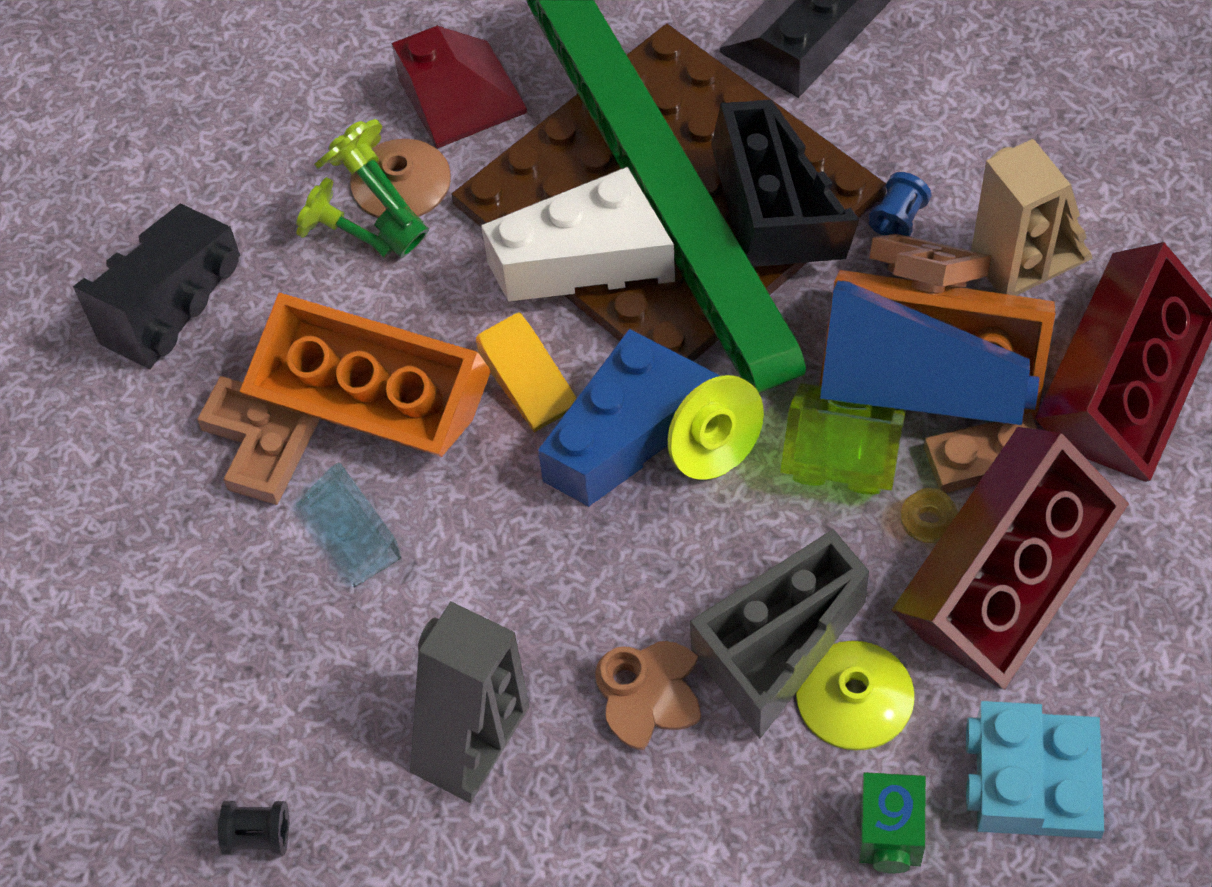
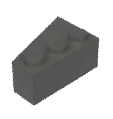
M450 601L439 619L434 617L427 623L418 642L419 651L410 773L471 803L530 706L515 632Z

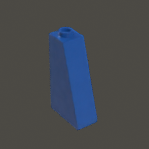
M837 281L833 290L820 399L1022 425L1024 409L1035 410L1039 377L1029 375L1030 359L851 282Z

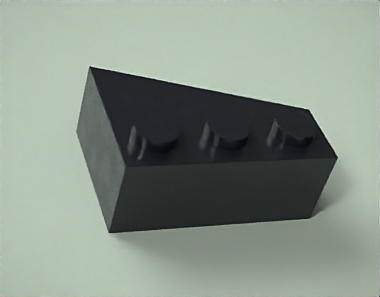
M772 100L721 103L711 146L736 239L751 265L757 267L847 259L859 218L851 207L844 209L830 190L832 181L824 171L819 173L816 171L804 154L806 146Z
M181 203L139 235V242L142 244L128 255L124 256L116 252L107 259L106 266L110 269L92 282L83 278L73 286L99 344L148 369H151L161 356H165L173 350L180 331L191 317H197L203 312L208 303L210 293L221 279H227L233 274L240 257L231 226Z

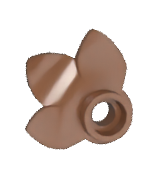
M659 641L641 651L632 647L622 646L614 648L602 656L595 671L596 684L600 693L608 699L605 714L606 722L621 742L631 748L644 750L652 737L655 726L660 729L681 730L700 722L701 712L698 700L690 687L683 681L698 661V656L693 651L675 642ZM622 670H629L636 675L633 682L623 685L617 683L614 677Z

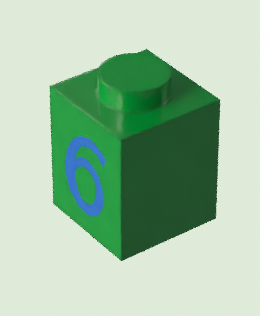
M863 772L860 793L859 863L873 864L875 870L891 874L907 872L910 870V866L921 867L925 850L926 776Z

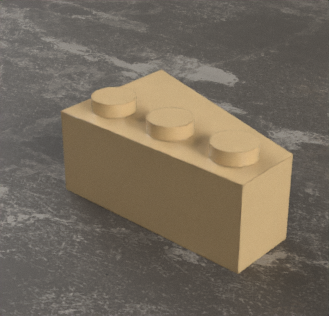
M1034 139L1014 148L1005 147L999 150L990 159L986 160L971 251L992 256L987 279L997 292L1017 296L1093 259L1091 252L1084 243V240L1087 239L1085 231L1077 220L1080 213L1072 186Z

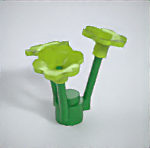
M377 119L370 120L367 123L358 121L349 126L343 135L335 138L328 147L330 151L314 163V166L319 169L327 163H331L332 166L343 164L351 174L356 172L386 207V210L374 224L380 231L378 236L344 218L343 211L330 205L333 196V180L328 177L324 178L320 185H316L308 195L306 204L296 219V225L298 226L296 235L304 238L320 222L333 230L340 228L371 245L383 258L388 256L392 250L400 258H403L426 237L429 228L410 209L377 164L379 158L372 149L381 140L379 133L382 125Z

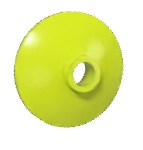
M725 375L709 379L692 390L679 405L669 427L668 451L673 464L688 477L699 480L717 478L738 466L754 447L763 425L764 408L757 389L740 377Z
M843 641L832 645L796 692V700L803 721L821 740L846 750H868L888 743L905 728L913 711L914 687L907 669L897 657L886 649L863 641ZM851 680H860L866 685L867 689L862 693H853L845 685Z

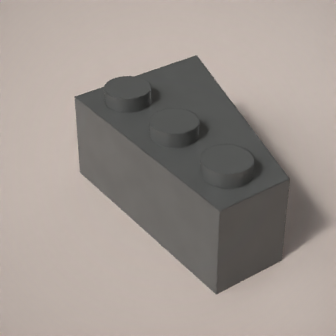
M834 529L690 620L691 651L698 656V661L759 739L765 734L817 664L866 603L869 570Z

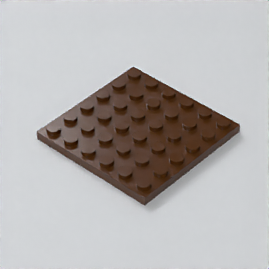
M666 23L629 52L627 56L735 236L711 146L720 104L772 99ZM576 94L452 192L453 205L481 227L483 224L619 171L621 168L580 96ZM774 102L806 146L804 154L818 173L824 171L832 181L830 190L844 209L851 207L859 218L886 195V183ZM675 262V282L658 284V278L625 281V288L608 290V284L575 287V294L564 295L619 341L631 329L694 362L719 340ZM806 263L757 266L753 268L767 292L771 295Z

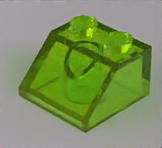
M800 383L789 407L780 473L791 474L795 482L811 486L824 485L826 480L846 483L849 490L866 495L880 494L881 489L892 491L906 410L820 399L822 386Z

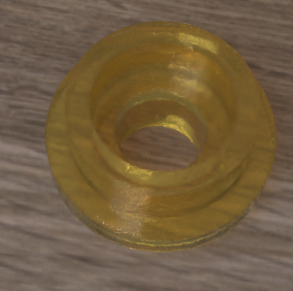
M923 488L910 495L903 503L901 524L906 533L913 539L923 543H937L958 514L954 502L945 492L936 488ZM923 513H933L938 517L939 521L925 522L919 516Z

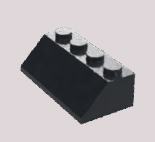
M766 0L720 47V53L799 98L891 0Z

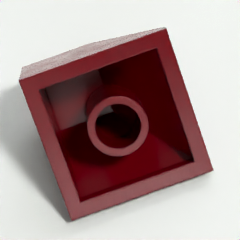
M437 25L391 43L399 82L437 149L528 113L527 107L488 41Z

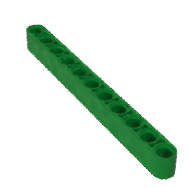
M526 0L534 18L620 168L628 167L673 242L674 262L740 378L752 384L759 393H762L805 375L806 365L798 342L595 1Z

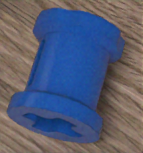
M895 172L890 175L886 183L887 193L880 205L873 207L869 213L868 223L873 231L880 235L901 234L910 237L913 232V219L919 209L927 206L932 194L928 185L919 177L911 173Z

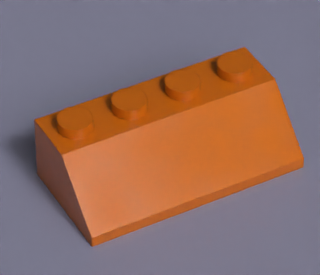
M839 270L834 281V287L838 280L851 282L1030 359L1029 375L1039 377V387L1035 410L1024 409V414L1031 413L1033 419L1036 420L1035 417L1039 411L1056 314L1055 301L945 286L942 293L925 292L912 288V280ZM828 322V328H827V335H826V342H825V349H824L822 370H821L820 383H819V386H821V387H822L823 372H824V363H825V355H826V347H827V339H828L829 322Z
M278 292L239 392L248 397L443 457L473 421L491 370L476 351Z

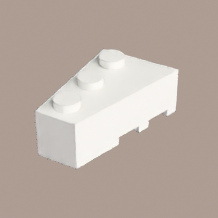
M628 167L481 225L487 263L508 302L575 294V287L608 284V290L625 288V281L658 278V284L675 282L674 244Z

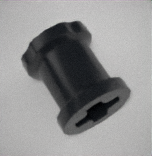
M223 801L218 820V844L221 854L234 855L236 849H270L273 856L285 855L290 825L287 802L275 801L272 807H238L236 801Z

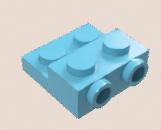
M981 701L977 718L968 717L966 723V753L977 754V774L967 775L966 809L967 811H977L978 832L1101 839L1104 833L1100 717L1042 714V704Z

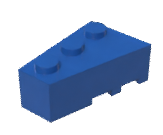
M629 329L538 449L543 482L584 505L591 506L641 470L644 462L668 446L669 427L679 405L697 386L720 375Z

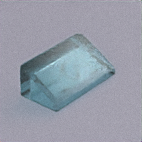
M340 462L329 468L296 503L301 514L354 588L402 559L394 535Z

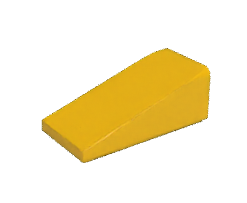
M520 312L513 314L477 335L476 344L479 355L534 433L565 415L577 397L533 328Z

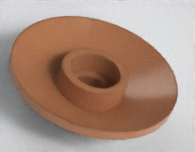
M394 139L380 143L372 148L379 158L377 164L418 217L433 210L444 199L450 187L451 173L446 158L438 149L426 142L415 139ZM404 168L401 171H393L396 169ZM356 172L351 174L350 185L355 201L365 212L379 218L386 210V207Z

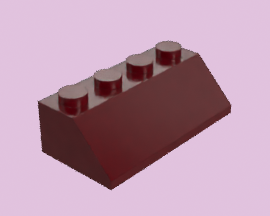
M1165 242L1112 253L1035 417L1046 431L1062 433L1087 460L1144 482L1151 481L1212 341V298Z
M1017 427L891 611L924 642L998 688L1005 690L1129 503L1062 433Z

